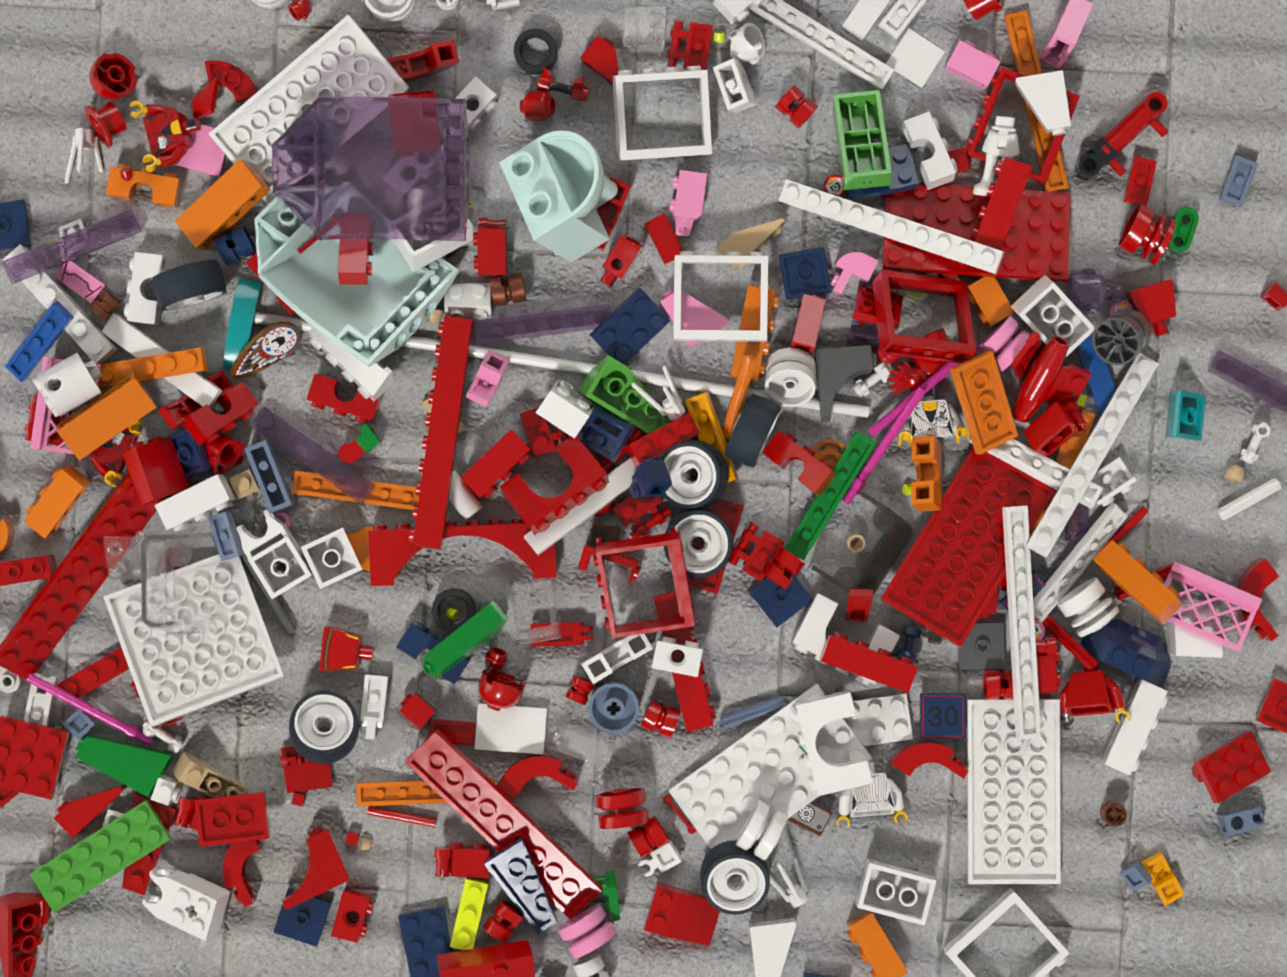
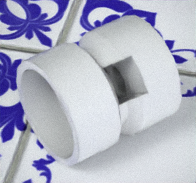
M600 953L584 957L572 965L577 977H589L594 974L597 975L595 977H609L608 972L603 971L604 962Z

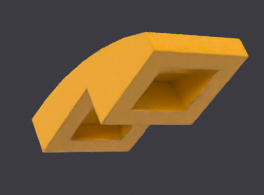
M1160 851L1140 862L1152 877L1151 884L1164 906L1185 895L1176 876L1172 873L1164 855Z

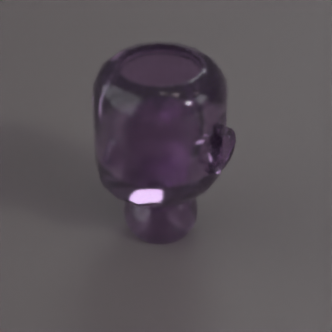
M1085 268L1082 271L1072 272L1068 276L1065 295L1077 309L1081 308L1090 311V309L1101 308L1105 300H1110L1115 304L1122 302L1124 285L1120 282L1107 284L1106 278L1102 274L1096 273L1093 269Z

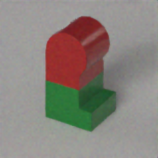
M365 424L359 429L362 433L360 437L352 443L344 444L339 448L338 456L342 462L348 464L355 463L382 443L369 424Z

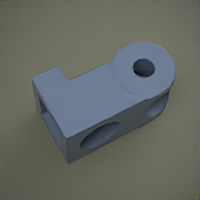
M1260 805L1216 814L1221 834L1229 837L1265 825Z

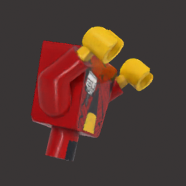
M133 101L130 104V107H138L140 110L139 112H131L130 115L132 117H140L142 113L146 115L142 118L151 154L145 155L142 162L153 163L146 166V171H154L157 165L164 167L179 163L188 149L194 144L191 134L201 130L199 120L196 117L187 120L186 115L178 112L176 108L164 105L146 104L143 107L139 101Z
M136 421L90 453L91 462L98 473L104 477L107 484L117 487L114 484V480L116 477L122 479V475L118 473H123L126 466L122 453L130 450L129 445L137 442L139 436L143 434V432L139 431V426L141 424L145 425L146 422Z

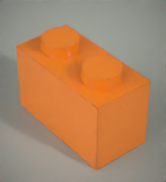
M983 277L967 287L969 304L971 306L974 304L977 308L978 313L976 315L982 325L986 324L989 328L1015 313L995 277Z

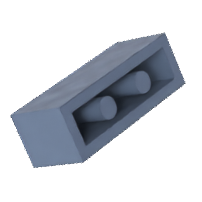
M264 440L244 448L269 512L275 513L295 505L270 440Z

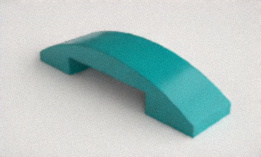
M239 278L229 319L223 369L231 370L237 356L251 341L256 309L260 301L262 282Z

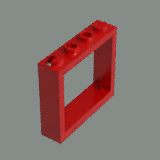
M1001 67L999 73H994L990 85L994 86L991 95L986 94L982 107H985L983 116L978 115L973 127L977 129L975 137L969 138L965 150L969 151V158L986 163V155L977 152L1004 80L1015 83L1016 78L1025 77V75ZM1066 90L1071 121L1080 95ZM1065 134L1054 136L1040 174L1030 171L1029 180L1046 185Z
M881 270L872 283L881 354L958 364L974 356L976 350L966 281L894 272L892 270ZM890 288L954 297L959 343L895 334Z

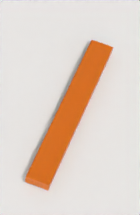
M1027 9L1005 14L1004 20L1017 73L1025 76L1042 74ZM1023 98L1041 172L1054 136L1052 132L1046 133ZM1060 149L1047 183L1043 185L1044 191L1058 192L1069 189Z

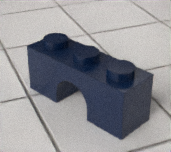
M420 622L417 625L411 623L396 647L416 660L424 649H433L445 638L439 634L436 637L428 632L430 628ZM465 658L442 675V677L455 684L471 659Z

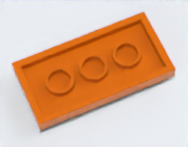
M986 351L950 368L975 453L981 455L1018 437L993 351Z

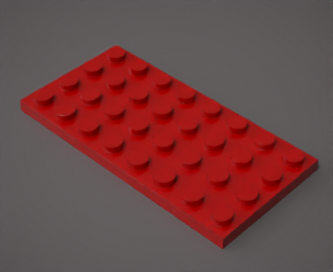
M919 182V188L885 195L884 212L970 240L974 227L979 228L982 221L981 218H978L982 205L987 206L990 197L973 194L974 186L943 184L928 190L924 182ZM1023 190L1001 250L1004 254L997 274L884 236L882 270L1039 280L1046 275L1052 281L1067 282L1070 193Z
M973 447L942 497L941 510L933 512L880 600L961 648L1006 574L1002 507L1028 506L1030 534L1056 490L988 452L981 455L976 454Z

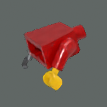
M1083 665V672L1073 673L1070 681L1066 683L1059 694L1061 716L1064 717L1060 725L1065 731L1073 729V726L1067 728L1064 725L1065 721H1070V716L1115 713V709H1117L1116 720L1118 723H1122L1121 713L1127 715L1128 721L1131 720V713L1124 709L1126 705L1121 689L1111 677L1106 676L1104 671H1097V666L1090 671Z

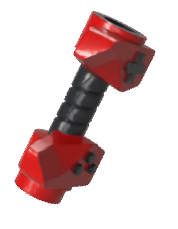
M546 67L543 68L537 86L538 91L548 92L552 90L568 94L574 100L587 101L590 88L584 85V77H580L575 81H571L570 85L555 82L556 77Z

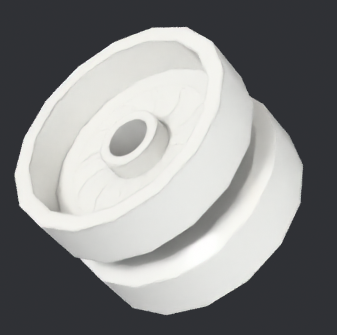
M365 0L369 11L375 18L385 23H397L405 20L412 14L416 6V0Z
M799 348L779 349L770 355L766 363L765 392L767 397L774 403L785 407L801 406L809 402L814 396L816 388V363L814 358L808 352Z
M759 800L745 822L736 845L744 850H748L757 840L754 855L765 861L778 843L788 815L780 810H776L767 820L770 813V805Z

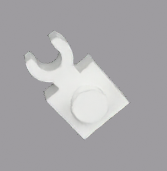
M670 840L664 846L653 849V852L650 853L652 858H642L638 865L648 864L651 869L647 870L644 874L646 877H649L656 868H659L662 873L681 863L682 858Z

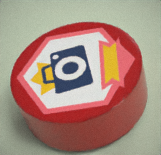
M839 175L829 176L823 184L824 192L841 197L846 191L843 187L842 177Z

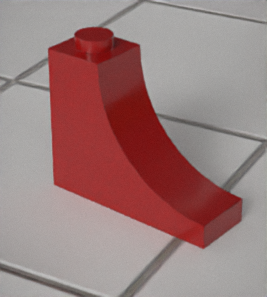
M320 826L308 832L309 836L305 838L309 853L308 867L299 886L287 897L281 899L285 910L350 880L328 829L322 830Z

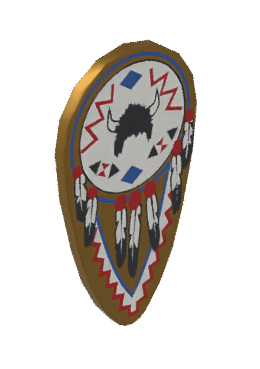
M280 321L270 324L255 335L234 361L230 371L232 378L239 379L256 374L292 353L300 342V331L296 325Z

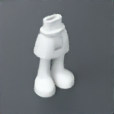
M996 116L995 126H992L993 130L989 131L982 149L986 153L984 174L982 180L974 186L973 194L986 196L990 183H994V172L998 156L1002 157L1003 161L1005 156L1013 159L1014 156L1019 155L1018 136L1014 128L1015 118Z

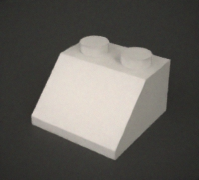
M344 528L301 547L320 589L363 570Z

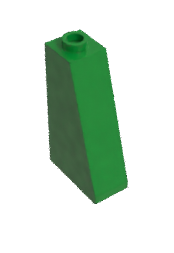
M494 601L489 603L425 654L421 662L425 673L429 676L432 675L437 680L496 637L506 623L507 616Z
M91 734L86 736V738L82 737L76 746L78 752L75 757L149 797L153 794L158 778L165 773L174 753Z

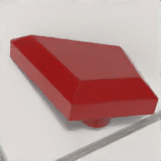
M216 78L209 82L192 99L193 118L196 117L198 120H201L213 114L219 80Z

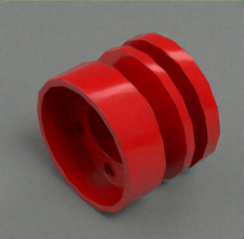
M1139 204L1122 232L1118 248L1133 254L1140 246L1142 247L1140 259H1145L1149 254L1148 263L1154 265L1169 247L1173 238L1176 221L1169 219L1165 223L1166 216L1162 214L1153 222L1154 210Z

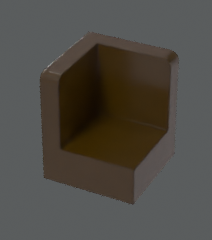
M594 522L590 544L597 546L596 538H601L602 543L618 541L621 527Z

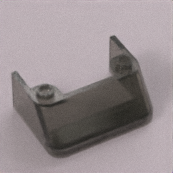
M859 490L856 495L877 508L873 514L872 521L874 526L883 532L882 537L859 572L852 567L843 566L832 577L813 564H810L809 568L849 593V589L873 590L874 595L911 538L912 527L894 511Z

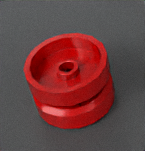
M621 788L595 795L597 808L608 810L598 815L600 829H619L649 822L648 809L638 806L646 801L645 788Z

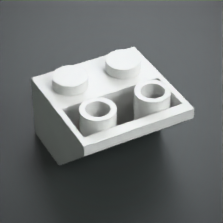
M557 380L536 413L575 438L596 405L592 403L593 400L574 391V387L568 382Z

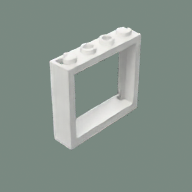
M687 66V71L678 72V67L664 68V73H655V69H641V74L632 75V70L618 71V76H613L618 160L712 154L707 70H701V66ZM699 78L703 145L627 150L623 82Z
M681 251L680 255H675L674 341L767 342L768 256H764L763 252H750V256H740V252H726V256H717V252L713 251L703 252V255H694L692 251ZM682 264H761L760 331L681 330Z
M1012 888L1007 890L943 948L946 955L966 977H976L957 955L1016 903L1057 949L1051 957L1028 977H1049L1050 971L1055 966L1060 967L1068 959L1066 956L1070 953Z

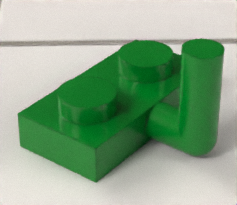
M615 871L606 872V876L593 877L602 885L603 895H608V898H604L606 912L611 914V921L621 920Z

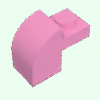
M852 252L842 256L834 265V268L842 272L841 274L836 272L830 284L834 286L832 292L840 296L850 276L867 283L879 260L860 252Z
M489 350L466 394V398L487 407L501 383L510 359Z

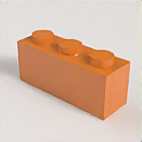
M72 465L58 468L51 477L53 479L52 483L46 485L39 493L41 497L37 503L34 502L26 511L28 516L24 522L43 538H47L56 532L92 483Z
M866 911L847 923L849 930L846 933L853 944L858 942L861 950L858 952L865 963L869 961L873 969L870 972L873 977H902L908 973L872 911Z

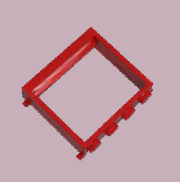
M670 527L671 533L602 543L601 538H596L597 547L596 552H593L594 566H599L600 574H597V583L599 588L603 587L604 595L601 596L602 609H607L608 617H605V626L607 631L611 630L612 638L695 626V613L680 531L676 532L675 527ZM667 546L680 616L617 625L604 555Z

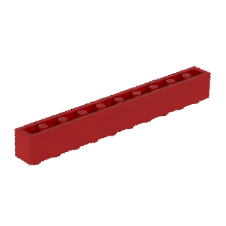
M444 316V322H439L438 335L442 337L441 344H436L435 358H438V365L433 367L432 381H435L434 390L429 392L428 403L432 404L431 413L426 414L425 426L429 427L428 436L424 435L422 449L426 450L425 459H420L419 472H422L421 482L417 481L416 495H419L418 505L414 504L412 518H416L415 528L411 527L409 541H413L412 546L417 548L442 551L473 329L472 319Z

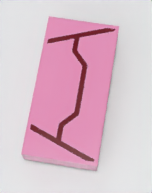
M68 258L54 276L90 303L93 300H97L100 293L106 287L105 284Z

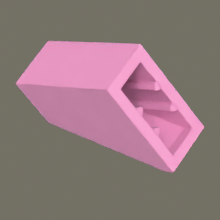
M1068 0L1039 60L1060 70L1079 38L1093 3L1087 0Z
M671 289L662 295L663 300L660 301V304L674 324V289ZM682 291L681 330H720L729 324L726 317ZM702 341L685 342L687 343L689 348L692 349Z

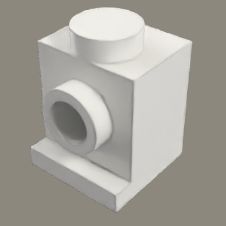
M162 775L157 780L151 800L165 805H170L171 803L178 804L185 784L176 778Z

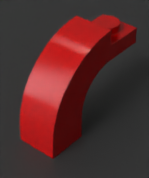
M1259 558L1244 571L1236 588L1261 598L1264 589L1280 576L1265 558ZM1259 606L1249 629L1255 626L1256 628L1253 630L1261 640L1265 638L1267 641H1273L1279 635L1265 619ZM1242 609L1237 610L1240 622L1247 621L1250 613Z
M539 754L524 757L513 763L503 773L496 786L506 795L516 799L523 785L534 777H550L573 791L579 780L575 778L577 775L569 769L565 768L564 771L560 769L563 760L554 756Z

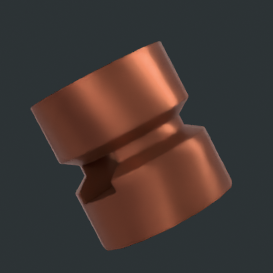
M522 272L509 274L508 278L503 276L490 277L495 307L508 305L509 301H512L514 304L527 302Z

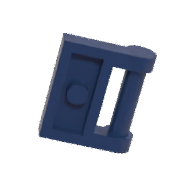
M597 405L587 419L578 438L584 445L610 461L616 462L628 439L635 433L636 427L631 423H624L606 412L604 407ZM602 419L620 430L619 436L617 437L597 425L598 421Z

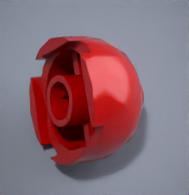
M119 53L102 54L94 61L89 71V81L92 89L97 95L108 100H119L126 97L135 89L138 78H135V67L131 61Z
M490 669L488 674L486 670H483L478 684V691L482 700L488 704V708L500 711L501 708H511L519 702L526 686L525 683L520 680L518 684L514 681V676L505 672Z

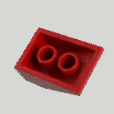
M657 882L644 923V930L664 937L710 946L720 911L711 906L704 895Z

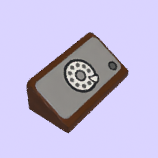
M811 802L787 820L820 837L832 812Z

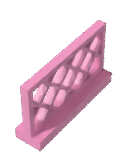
M43 356L41 373L64 359ZM96 364L99 371L101 372L102 365ZM98 378L97 380H95V382L97 383L98 387H99V383H100V378ZM38 390L30 448L74 454L71 449L62 448L66 445L65 442L57 447L48 446L50 436L57 429L55 422L52 420L53 413ZM68 412L65 413V416L68 418L70 415Z
M1174 562L1164 586L1168 588L1171 580L1181 583L1184 591L1179 594L1180 596L1186 594L1190 607L1178 609L1167 621L1239 652L1262 599ZM1196 590L1203 592L1206 601L1194 605L1190 593ZM1221 600L1225 602L1228 610L1216 614L1211 602ZM1208 604L1213 616L1201 620L1196 608ZM1242 609L1249 612L1247 621L1238 624L1234 611ZM1193 610L1197 621L1188 624L1184 622L1181 613ZM1229 613L1234 625L1223 629L1218 617ZM1214 619L1219 631L1211 634L1205 630L1203 623ZM1236 628L1240 637L1238 643L1234 644L1228 641L1224 632Z

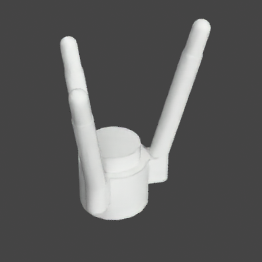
M75 129L65 183L70 181L77 149L78 172L82 170L83 150H90L91 145H93L99 172L104 171L98 147V137H94L92 129Z
M666 366L662 368L672 395L668 388L664 386L663 390L667 398L662 402L663 406H660L636 383H632V387L652 404L662 417L667 415L670 420H675L685 413V409L681 404L682 400L676 391Z
M793 858V863L800 886L798 883L793 884L780 862H777L776 865L788 885L786 892L770 875V883L783 896L786 903H791L793 908L804 904L809 899L806 894L808 888L804 883L797 858Z

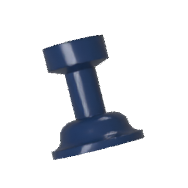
M904 627L902 633L906 636L904 648L899 649L892 657L900 660V657L904 656L914 660L913 663L919 664L917 655L912 650L915 639L921 637L922 631L911 627Z

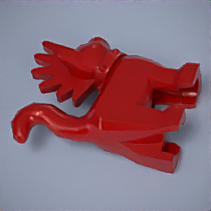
M944 328L928 333L923 338L945 341L948 337ZM878 348L877 355L880 361L884 363H894L901 357L881 354L880 348ZM912 358L916 365L914 369L907 362H903L904 367L897 365L899 371H890V374L896 377L887 379V382H895L888 389L897 388L892 393V396H896L906 389L913 392L948 362Z

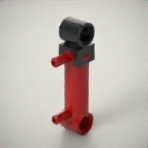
M1152 92L1146 96L1109 132L1098 140L1087 151L1088 154L1083 155L1075 163L1076 174L1080 178L1089 179L1108 164L1119 176H1122L1126 169L1115 157L1149 125L1161 137H1164L1169 132L1157 119L1167 109L1168 101L1166 96L1160 92ZM1150 100L1157 101L1159 104L1158 110L1155 111L1150 108ZM1084 161H1090L1093 164L1092 172H1088L1083 168Z

